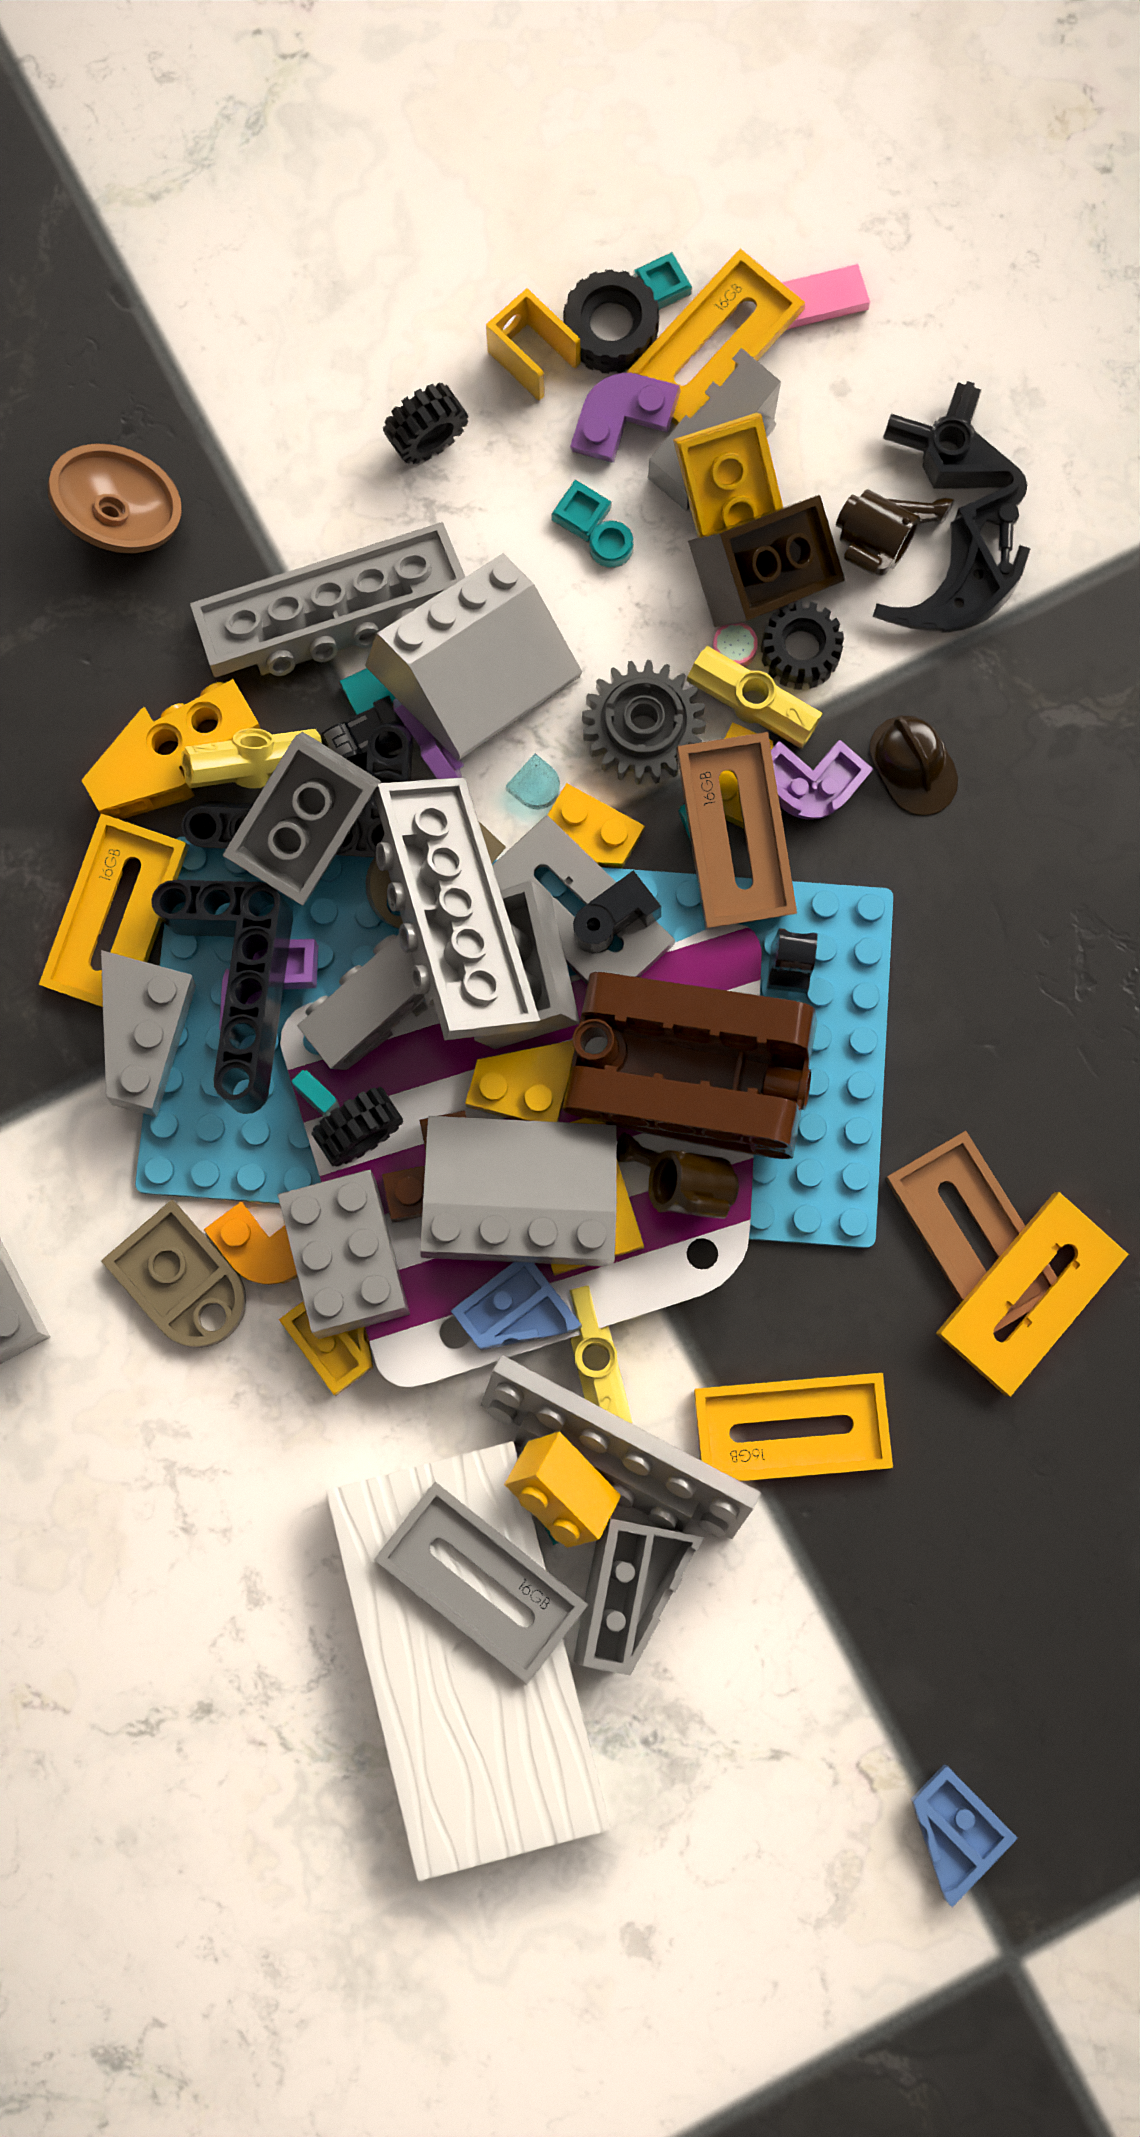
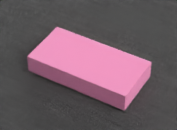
M858 264L782 282L805 301V310L787 329L869 309L870 300Z

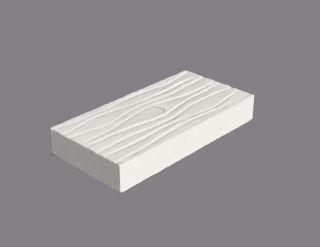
M514 1441L326 1490L418 1882L611 1830L564 1638L559 1642L530 1682L526 1684L374 1560L433 1483L437 1482L546 1570L533 1514L522 1507L518 1498L504 1485L518 1460ZM438 1538L431 1543L430 1551L433 1556L514 1622L522 1627H529L534 1623L535 1615L529 1607L446 1540Z

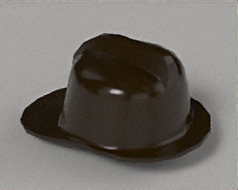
M903 715L887 719L877 727L871 737L870 755L874 766L896 803L912 814L925 816L938 813L947 807L957 792L958 774L955 764L937 731L928 722L920 718Z

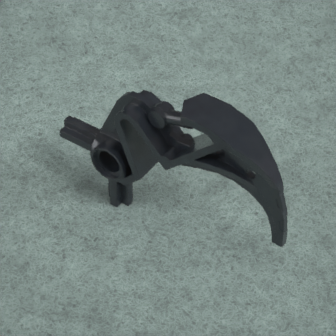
M967 381L966 384L958 382L956 384L946 416L935 420L933 426L891 413L883 439L924 452L922 467L934 489L1002 487V489L958 508L955 519L950 524V566L945 580L932 596L921 604L912 607H890L877 603L872 617L917 630L941 631V633L961 631L982 623L997 613L1013 594L1022 577L1031 548L1019 545L1013 565L1009 562L1010 551L1013 550L1014 525L1019 518L1017 506L1020 505L1026 495L1027 480L1019 467L979 435L972 426L971 422L982 392L981 389L974 387L975 383ZM944 441L952 442L959 449L954 451L947 450L940 443ZM986 521L999 526L998 550L1001 551V560L998 565L980 534L981 528ZM978 572L981 579H976L973 573ZM959 600L963 603V607L957 608L953 602Z

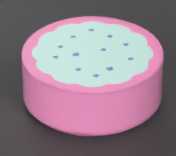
M740 622L721 626L714 636L712 649L746 667L755 658L758 640L752 628Z

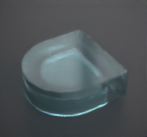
M534 753L508 782L506 791L528 808L544 809L551 806L558 798L560 780L555 769Z

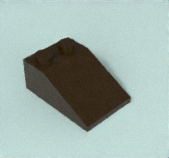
M820 495L726 526L688 541L714 627L751 620L846 581Z

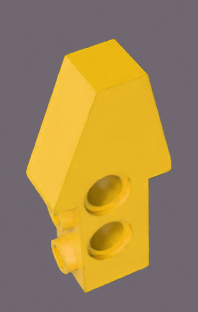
M232 679L226 683L217 682L206 687L201 692L200 697L185 705L179 703L167 708L161 714V718L154 722L145 707L140 709L85 775L82 782L100 814L102 813L119 820L182 802L194 796L191 788H189L185 781L181 764V751H184L185 747L233 740L234 734L240 730L261 728L235 681ZM211 719L218 722L216 728L209 733L197 732L199 724L205 720ZM164 742H178L176 750L171 754L161 755L157 753L158 748Z

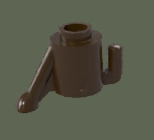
M869 489L865 490L860 497L851 494L842 507L835 524L836 527L842 529L840 542L849 546L844 554V559L872 575H885L890 568H895L900 562L918 526L921 523L933 521L942 524L953 506L954 499L941 498L932 503L888 499Z
M625 1132L619 1137L616 1145L617 1161H636L651 1169L648 1191L650 1201L658 1212L708 1218L727 1217L730 1207L735 1203L739 1192L738 1177L727 1159L688 1153L684 1150H666L660 1153L642 1147L636 1139Z

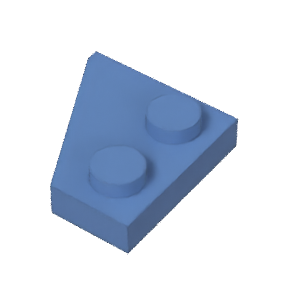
M513 1262L451 1310L452 1314L480 1350L576 1332L582 1328V1324L534 1263Z
M945 1764L911 1798L944 1900L953 1907L1018 1838Z

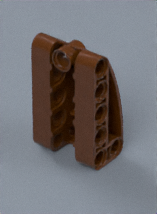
M592 972L589 974L580 1024L572 1036L574 1053L562 1110L578 1117L668 1139L775 1159H792L801 1111L806 1109L810 1090L811 1069L809 1067L817 1028L816 1010L808 1004L793 1000L607 972ZM603 1037L608 1040L606 1048L602 1052L597 1054L585 1052V1047L591 1039Z

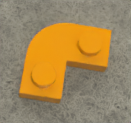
M242 1201L204 1229L229 1264L245 1279L259 1284L272 1285L285 1284L298 1277L286 1226L284 1225L269 1237Z

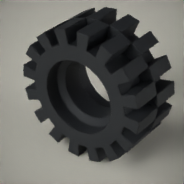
M438 383L436 386L430 384L426 386L425 391H422L421 388L414 391V397L411 399L408 397L404 398L401 401L403 403L401 407L395 406L391 411L393 416H389L385 420L386 425L383 426V431L405 463L410 464L412 462L413 464H418L422 458L424 461L431 459L433 453L436 452L438 455L443 452L442 448L446 444L451 446L455 442L454 437L460 436L463 433L462 427L467 426V418L469 416L447 385L443 383Z
M802 601L794 602L793 609H789L788 605L782 606L779 615L773 613L769 618L768 626L766 625L761 644V653L763 652L762 662L764 667L769 666L768 674L773 679L777 675L781 677L779 684L787 687L789 681L794 682V689L802 690L805 683H808L809 689L817 687L818 681L826 682L830 678L831 672H835L843 650L844 634L843 631L839 632L840 622L837 617L832 621L830 620V610L826 607L822 612L816 610L818 603L810 602L809 608H803ZM805 631L817 639L819 651L810 659L799 660L787 652L785 640L794 632Z
M382 1087L377 1089L371 1088L366 1093L363 1091L357 1094L353 1100L351 1098L343 1102V1106L333 1109L330 1112L331 1115L323 1117L319 1121L320 1124L312 1129L311 1135L331 1166L339 1167L343 1163L348 1164L352 1162L355 1157L358 1159L364 1156L366 1151L370 1149L372 1151L378 1147V1143L390 1138L389 1134L395 1133L399 1129L398 1126L403 1124L402 1116Z

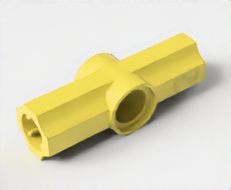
M706 646L701 651L687 676L688 683L731 707L736 716L742 721L749 724L758 723L800 749L808 742L823 714L777 687L767 673L759 670L750 671L709 646ZM748 691H757L764 696L765 701L753 704L748 702L743 695Z
M250 728L236 732L233 740L187 746L184 751H181V764L185 781L189 788L231 782L246 788L264 787L294 737L302 731L272 735L262 729ZM316 729L302 730L321 743V736Z
M589 1286L571 1289L569 1291L575 1315L582 1324V1328L579 1329L581 1335L570 1338L584 1399L629 1423H633L610 1328L606 1326L599 1329ZM591 1346L602 1347L609 1355L608 1365L600 1371L588 1369L582 1361L583 1352Z

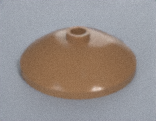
M109 444L83 445L63 454L51 470L47 490L49 501L55 514L70 531L91 545L113 552H145L163 545L173 536L181 518L182 506L174 483L158 465L137 452Z

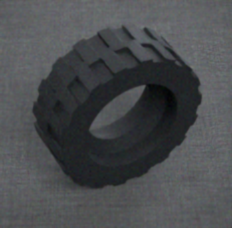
M605 269V272L597 273L596 271L589 274V277L583 280L582 278L576 283L575 289L570 290L567 296V304L564 305V324L580 338V361L586 365V368L592 371L596 369L604 374H609V372H617L619 374L631 368L657 339L659 305L658 301L654 299V292L650 286L647 287L641 278L638 276L633 277L630 275V272L623 270L616 272L613 269ZM606 303H616L625 307L630 312L633 320L630 332L625 337L615 341H608L598 337L590 326V317L597 307Z

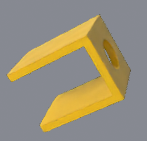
M526 288L486 324L487 350L523 387L540 401L544 397V372L511 339L525 326L529 325L566 362L576 369L580 365V338ZM515 316L510 325L503 329L506 323Z

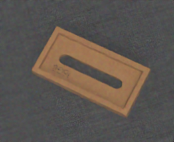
M768 732L677 746L676 753L705 929L797 914ZM723 771H731L735 775L738 784L737 788L752 874V885L746 890L740 889L735 882L719 776Z
M967 1131L960 1133L885 1178L960 1303L987 1271L938 1193L939 1185L949 1183L955 1188L997 1258L1002 1255L1025 1227V1224ZM1049 1263L1016 1303L1008 1309L1009 1311L996 1325L993 1333L1030 1312L1056 1281L1057 1276Z

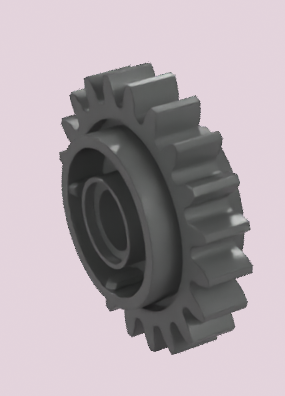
M647 660L644 670L638 672L635 664L632 661H628L627 675L624 676L616 668H611V684L598 678L596 680V690L599 695L587 694L586 705L593 710L582 711V722L592 726L583 730V740L595 741L590 747L591 757L605 754L602 760L603 771L610 769L613 765H618V780H622L628 771H633L635 782L637 785H640L644 773L649 772L651 778L657 784L660 782L661 769H665L671 776L675 777L678 772L676 762L678 761L677 746L702 742L697 735L705 733L706 722L697 718L704 715L705 705L693 703L697 698V687L682 690L686 679L684 673L678 675L673 680L669 679V664L664 665L659 673H654L652 661ZM645 715L651 717L656 724L649 729H640L633 724L632 720L638 716Z

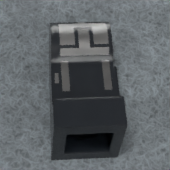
M388 695L373 702V708L350 718L349 721L338 723L326 729L320 734L321 743L360 767L367 763V743L373 730L388 721L400 722L403 725L404 723L394 711V704ZM383 732L379 736V747L384 753L389 754L402 748V741L394 732Z
M633 870L590 901L575 915L573 927L577 945L583 951L601 953L609 948L616 934L638 918L646 928L661 918V905Z
M778 929L771 944L766 989L808 993L810 977L815 964L817 933L799 934L789 932L786 929Z

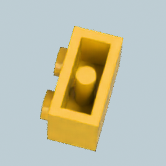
M560 1431L528 1441L504 1484L518 1498L521 1506L530 1511L550 1531L551 1536L566 1548L599 1540L621 1497L619 1492Z

